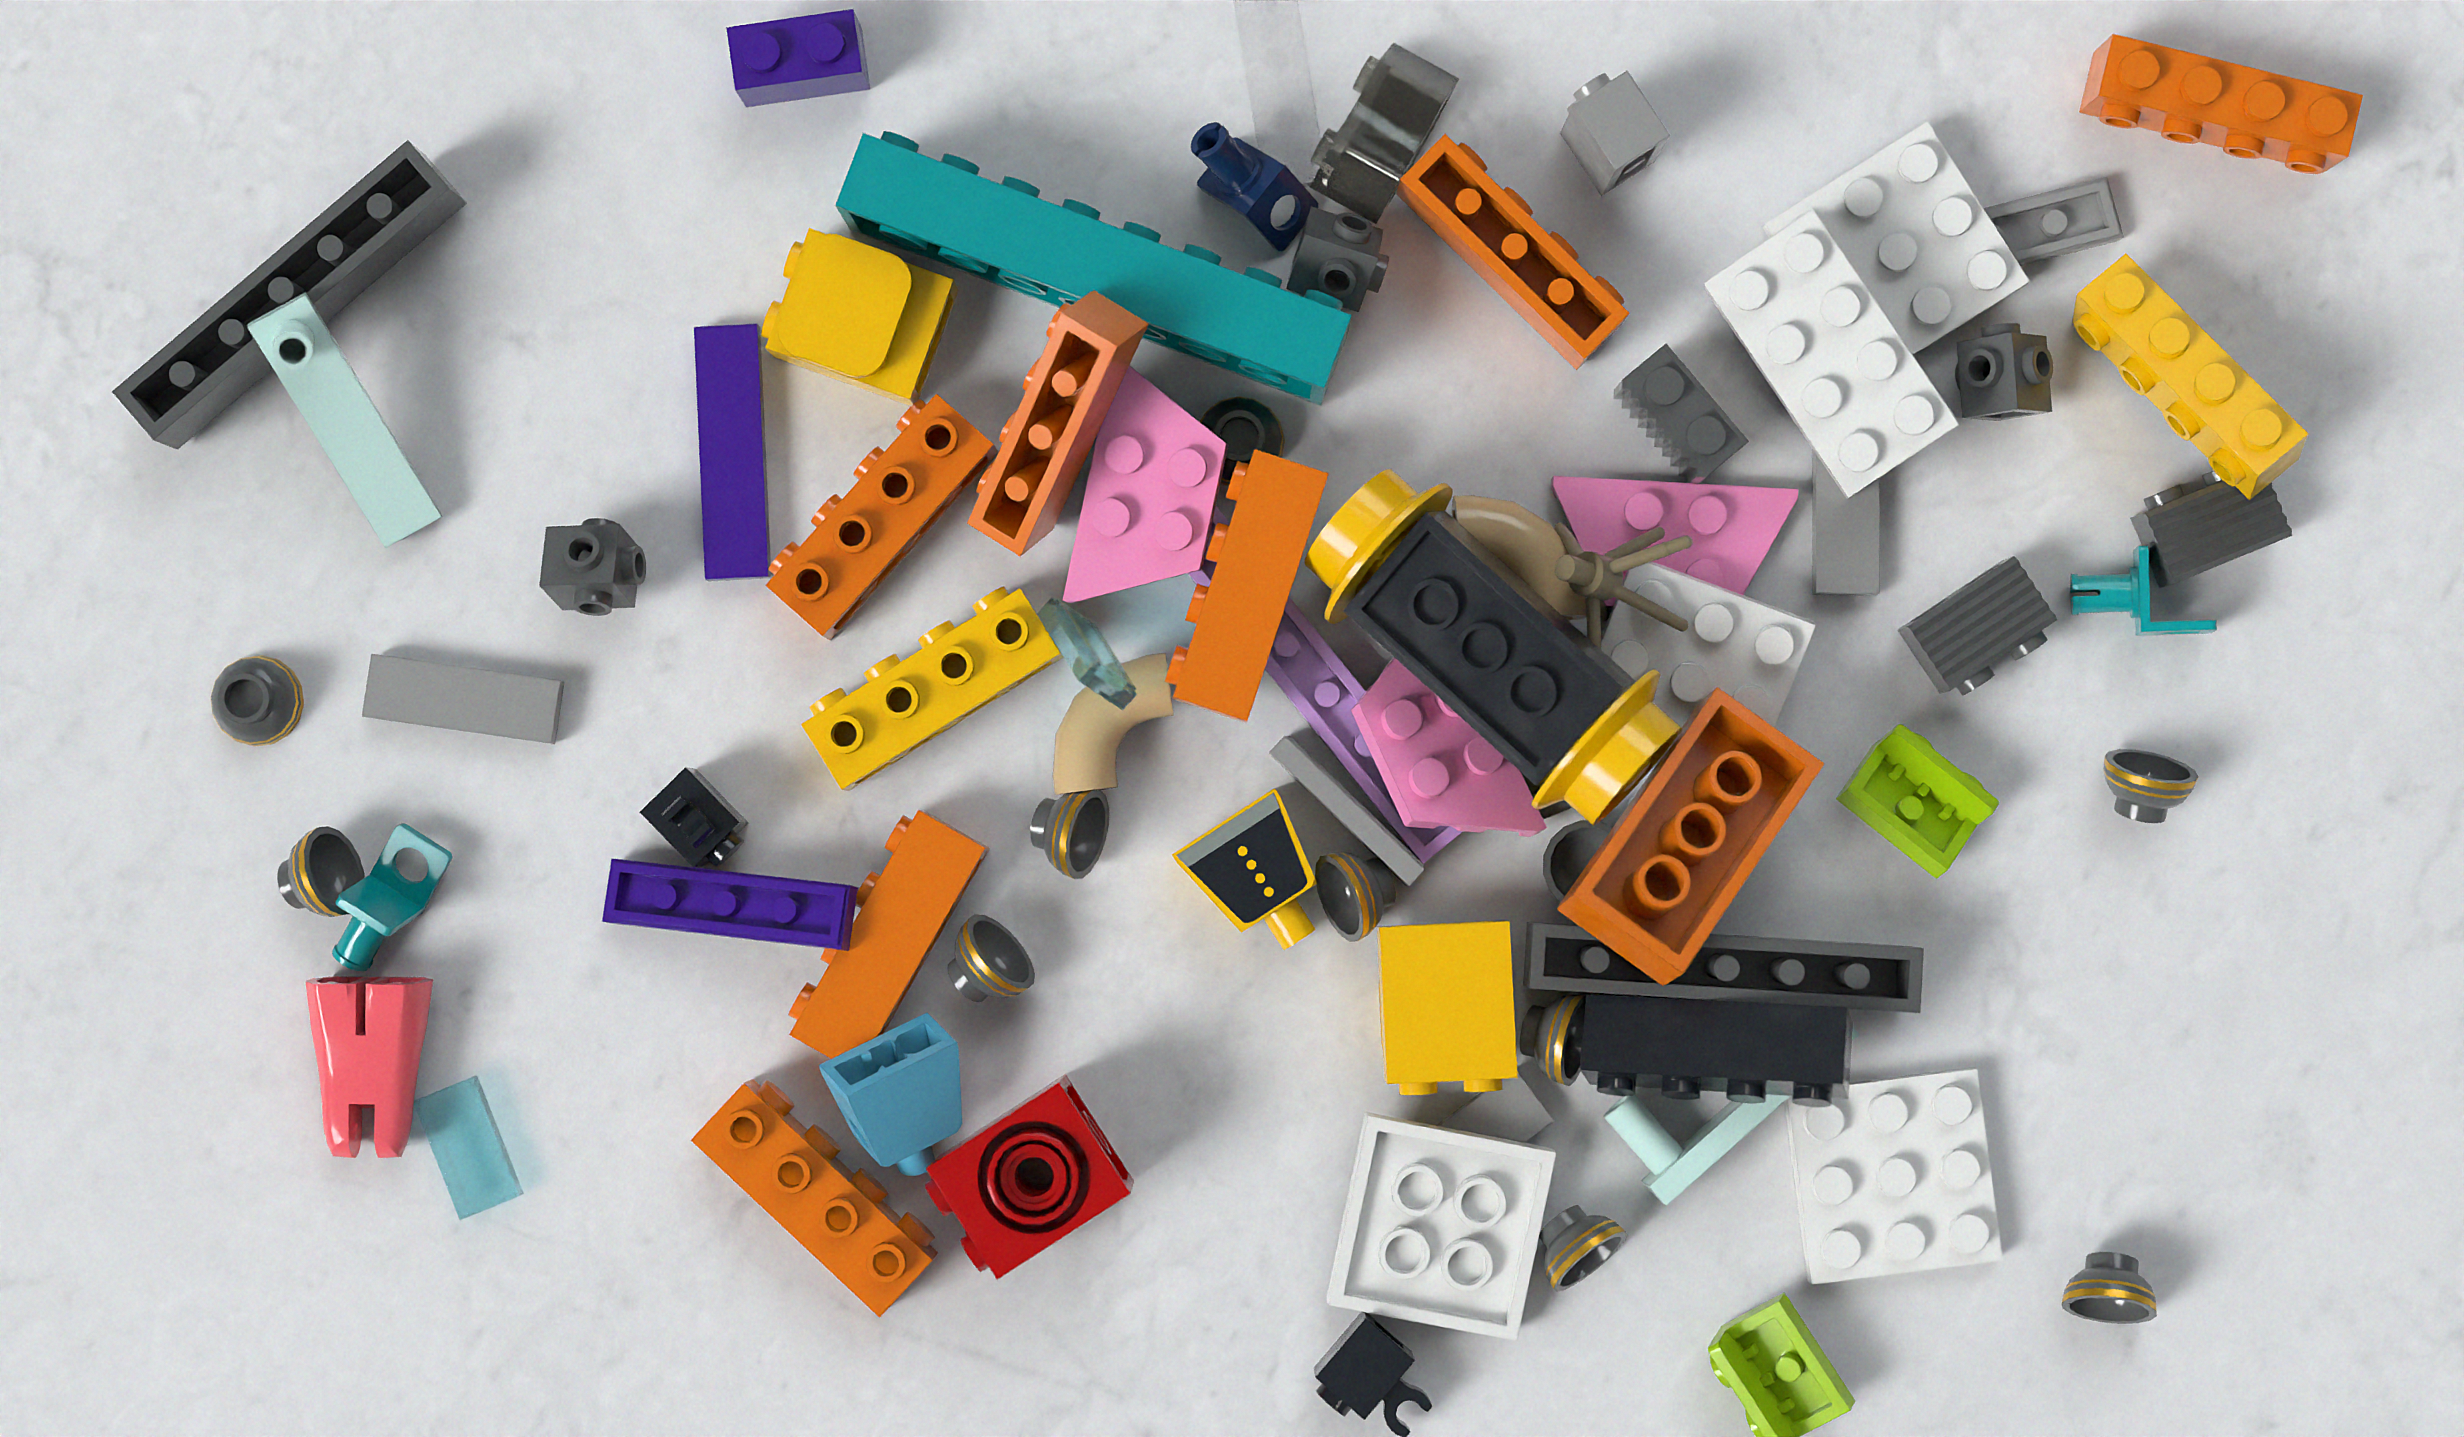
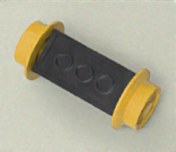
M1386 469L1378 473L1365 483L1337 511L1320 532L1306 555L1305 566L1332 589L1325 610V619L1331 624H1336L1347 617H1351L1536 786L1544 783L1531 803V806L1536 810L1565 800L1593 826L1597 825L1640 783L1682 731V728L1653 703L1661 674L1656 669H1653L1638 681H1635L1445 511L1453 494V489L1447 483H1441L1418 493L1392 469Z

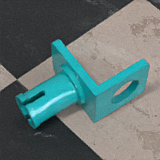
M2148 545L2137 546L2134 549V567L2129 568V574H2071L2070 593L2096 592L2098 596H2073L2070 599L2072 615H2079V613L2130 612V617L2135 618L2136 636L2211 634L2217 630V620L2151 622Z
M405 823L396 826L370 875L340 893L335 902L338 907L351 914L352 918L338 944L332 950L333 957L343 966L355 971L365 972L368 968L370 969L385 936L393 935L423 914L452 861L451 852ZM414 848L425 856L428 863V872L423 880L410 881L399 873L396 858L401 849Z

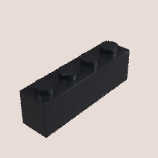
M1586 994L1580 1071L1590 1085H1597V1092L1612 1096H1632L1636 1093V1087L1660 1088L1662 1096L1680 1100L1699 1099L1701 1091L1726 1092L1728 1100L1739 1103H1763L1766 1101L1767 1094L1792 1096V1102L1801 1106L1828 1107L1832 1105V1098L1849 1099L1853 1022L1848 1007Z

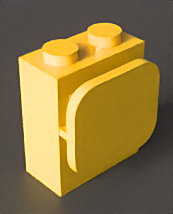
M809 228L804 243L795 241L787 256L783 276L790 279L782 303L774 300L765 316L761 332L762 337L768 338L765 348L777 359L912 406L920 398L959 291L954 279L906 263L894 254L838 234H825Z
M1510 921L1377 926L1380 1025L1385 1082L1387 1084H1399V1095H1426L1438 1093V1082L1463 1081L1464 1092H1489L1503 1090L1502 1079L1518 1078Z

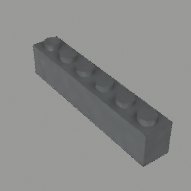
M407 140L116 387L112 393L154 441L178 450L273 369L249 331L248 323L306 292L326 324L467 204L466 201L429 158Z
M1527 922L1523 986L1530 989L1736 1002L1848 1007V1009L1920 1013L1924 948L1710 933L1684 973L1662 986L1579 925Z

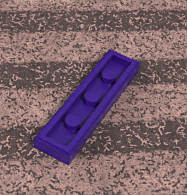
M758 324L694 327L705 580L727 581L771 578V572L768 570L771 558L760 326Z
M611 858L602 922L849 951L858 887L846 884Z

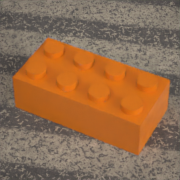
M1716 687L1694 709L1683 725L1677 739L1658 761L1559 904L1557 910L1662 986L1668 984L1684 973L1825 763Z

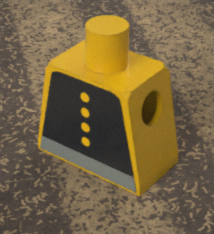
M1275 788L1172 854L1180 867L1241 933L1264 919L1282 949L1286 950L1316 930L1296 897L1316 885L1317 882L1281 797Z

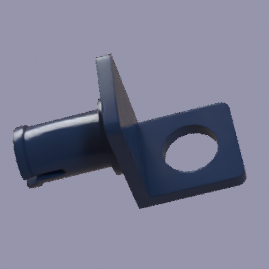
M1218 122L1208 123L1201 127L1192 138L1191 152L1208 167L1198 179L1197 186L1206 194L1243 215L1274 249L1279 252L1284 251L1304 227L1311 206L1319 207L1316 199L1286 165L1237 137L1232 138L1229 135V131ZM1292 195L1295 200L1292 216L1284 225L1273 227L1271 212L1274 205L1281 197Z

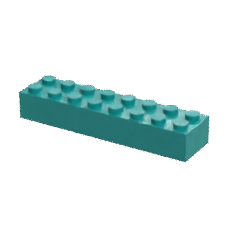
M883 131L880 139L865 133L862 134L835 204L850 230L1058 308L1066 302L1073 305L1095 290L1149 323L1142 337L1143 340L1321 406L1346 341L1352 315L1341 311L1343 302L1335 297L1310 289L1302 297L1281 289L1282 280L1269 272L1246 267L1244 274H1240L1219 266L1222 258L1202 247L1186 244L1182 252L1160 244L1161 235L1143 225L1126 221L1123 229L1098 221L1101 213L1095 208L1071 199H1064L1062 207L1038 198L1040 190L1037 187L1017 178L1004 176L1002 183L999 184L978 176L980 168L961 157L943 154L940 162L917 153L919 144L899 134Z

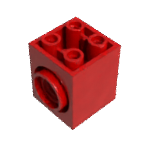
M1064 1074L939 1155L926 1168L931 1176V1180L925 1183V1188L943 1216L946 1217L954 1212L966 1231V1235L960 1239V1242L977 1270L982 1272L989 1267L998 1280L1131 1194L1134 1179L1068 1076ZM1030 1157L1044 1159L1052 1167L1054 1180L1046 1185L1031 1183L1023 1174L1022 1161Z

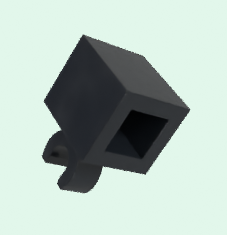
M685 767L640 811V814L693 868L704 867L709 861L717 868L729 859L744 843V840L738 833L748 824L747 820L694 768Z
M1361 1312L1314 1367L1315 1378L1322 1383L1316 1392L1335 1411L1345 1417L1352 1409L1365 1420L1380 1401L1383 1400V1414L1386 1424L1398 1436L1407 1437L1410 1433V1428L1396 1415L1397 1408L1401 1403L1414 1401L1426 1412L1432 1408L1428 1395L1421 1388L1410 1385L1401 1378L1415 1362L1412 1351L1367 1312Z

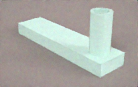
M306 292L248 323L247 327L383 546L387 548L441 518L439 508Z
M1854 1027L1852 1028V1041L1860 1035ZM1766 1094V1101L1756 1104L1730 1101L1681 1146L1636 1095L1623 1096L1603 1117L1651 1170L1641 1181L1660 1202L1667 1206L1790 1096Z

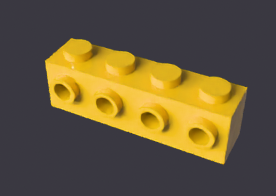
M2126 253L2077 293L2072 322L2080 337L2091 348L2101 351L2118 368L2121 377L2133 391L2139 395H2145L2163 413L2165 421L2179 437L2186 441L2190 440L2208 458L2214 472L2230 486H2236L2251 500L2299 460L2308 433Z
M1004 586L994 590L972 605L977 614L976 616L956 628L950 620L936 626L918 639L922 646V649L902 662L896 654L883 659L863 673L868 681L865 685L849 695H846L842 688H838L809 707L814 716L801 725L841 790L850 791L1064 657L1020 588L1011 594L1008 593Z

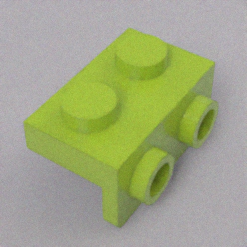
M1902 724L1895 726L1872 745L1836 798V800L1936 879L1949 870L1977 825L1991 816L1999 805V801L1984 789L1979 780L1968 773L1962 772L1938 753L1925 737L1912 732Z
M1785 1292L1722 1325L1708 1346L1710 1363L1716 1377L1725 1387L1733 1389L1746 1409L1745 1415L1748 1425L1756 1437H1800L1851 1411L1855 1403V1399Z

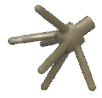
M1560 522L1555 525V531L1570 554L1563 555L1557 560L1555 574L1560 580L1569 582V586L1574 593L1586 597L1587 638L1602 650L1601 621H1606L1609 618V612L1604 601L1613 597L1678 631L1684 632L1688 629L1689 624L1685 619L1622 586L1623 571L1691 547L1693 540L1690 536H1682L1646 548L1665 536L1664 529L1656 527L1602 555L1592 551L1584 552L1564 523Z

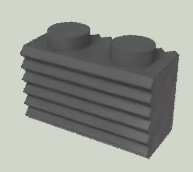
M1667 343L1623 378L1614 389L1613 399H1622L1621 408L1630 409L1629 418L1638 419V428H1646V437L1655 438L1654 447L1663 448L1662 457H1671L1670 466L1679 467L1678 476L1687 477V483L1699 484L1749 442Z
M2213 470L2202 475L2207 486L2203 489L2185 496L2179 484L2143 499L2148 511L2132 517L2131 521L2141 545H2148L2149 564L2159 588L2175 584L2292 536V529L2287 524V517L2282 512V505L2277 500V493L2272 489V482L2249 500L2236 486H2230L2225 483Z
M2013 556L2002 560L1899 628L1898 632L1939 693L1951 691L1957 687L1963 696L1995 676L1989 665L2008 652L2016 661L2044 644L2048 639L2042 630L2057 621V618L2050 610L2048 603L2042 598L2041 593L2035 588L2034 582L2028 577L2027 572L2021 567L2019 560Z

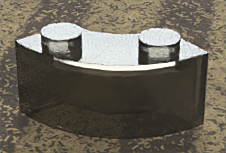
M1394 42L1380 59L1370 55L1352 88L1361 94L1338 132L1330 128L1325 131L1311 157L1310 162L1319 166V169L1310 188L1377 224L1396 195L1400 178L1413 166L1451 97L1459 78Z

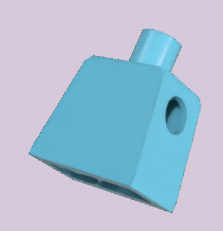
M928 1013L916 1017L819 1065L821 1074L853 1135L880 1166L890 1167L896 1163L899 1172L904 1175L916 1176L927 1172L926 1168L935 1160L932 1145L957 1133L962 1126L958 1045Z

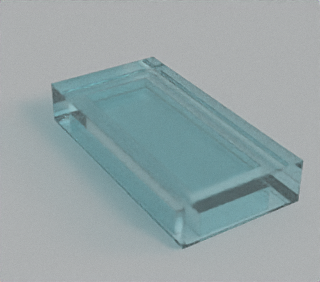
M1051 598L1037 614L1077 680L1121 710H1124L1136 697L1137 692L1135 690L1137 688L1097 625L1058 598L1056 600Z
M478 1076L468 1078L414 1100L416 1111L460 1220L524 1194Z

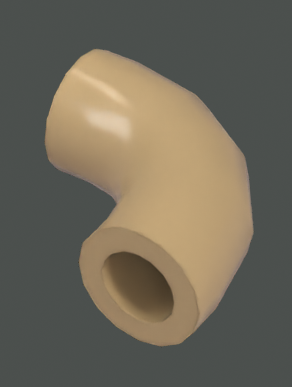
M1474 495L1453 496L1452 517L1568 621L1586 618V597L1574 593L1569 586V582L1560 580L1555 574L1557 560L1563 555L1570 554L1550 523L1513 501Z
M1166 653L1145 655L1106 668L1074 696L1055 734L1052 776L1055 795L1117 788V750L1124 736L1139 723L1154 718L1174 716L1170 683L1165 682L1168 672Z

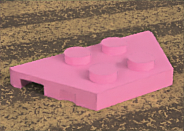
M1130 365L1097 434L1062 599L1065 602L1077 603L1101 595L1200 571L1203 567L1229 445Z
M1553 476L1551 479L1553 494L1556 499L1558 498L1573 532L1572 534L1584 552L1592 551L1603 555L1656 527H1661L1665 531V536L1646 548L1686 535L1692 538L1693 544L1687 549L1652 562L1744 595L1798 499V489L1565 476ZM1627 570L1623 571V580L1625 578ZM1615 597L1604 601L1606 608H1613L1616 601Z
M1393 657L1375 683L1367 689L1354 705L1351 712L1404 826L1434 829L1437 826L1443 825L1451 826L1457 831L1483 833L1487 829L1519 832V836L1531 837L1545 830L1547 826L1539 810L1531 806L1533 797L1521 771Z

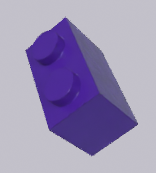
M853 9L726 27L735 91L746 107L870 90L862 27Z

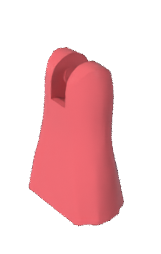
M332 976L306 980L310 1025L322 1098L323 1128L327 1145L333 1156L357 1157L362 1140V1108H375L374 1142L378 1158L402 1157L411 1131L418 1068L428 1024L433 979L426 977Z

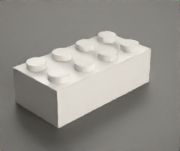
M1811 209L1704 282L1705 291L1846 499L1959 425L1814 209Z

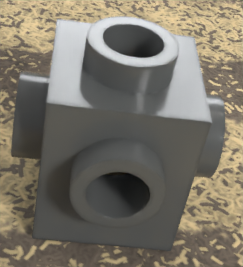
M1311 206L1292 261L1286 289L1305 295L1308 289L1319 291L1343 302L1342 308L1359 312L1366 291L1378 293L1385 276L1389 256L1379 253L1384 230L1372 226L1368 220L1356 214L1340 213L1337 215Z
M2003 323L1982 327V338L1956 342L1958 363L1955 368V380L1961 395L1962 418L2000 421L2052 412L2050 380L2053 375V360L2047 349L2046 336L2021 333L2020 324Z
M592 518L584 520L582 525L546 527L539 586L562 610H575L586 615L602 616L611 613L613 608H635L637 585H641L646 576V559L642 548L636 544L620 524L607 519Z

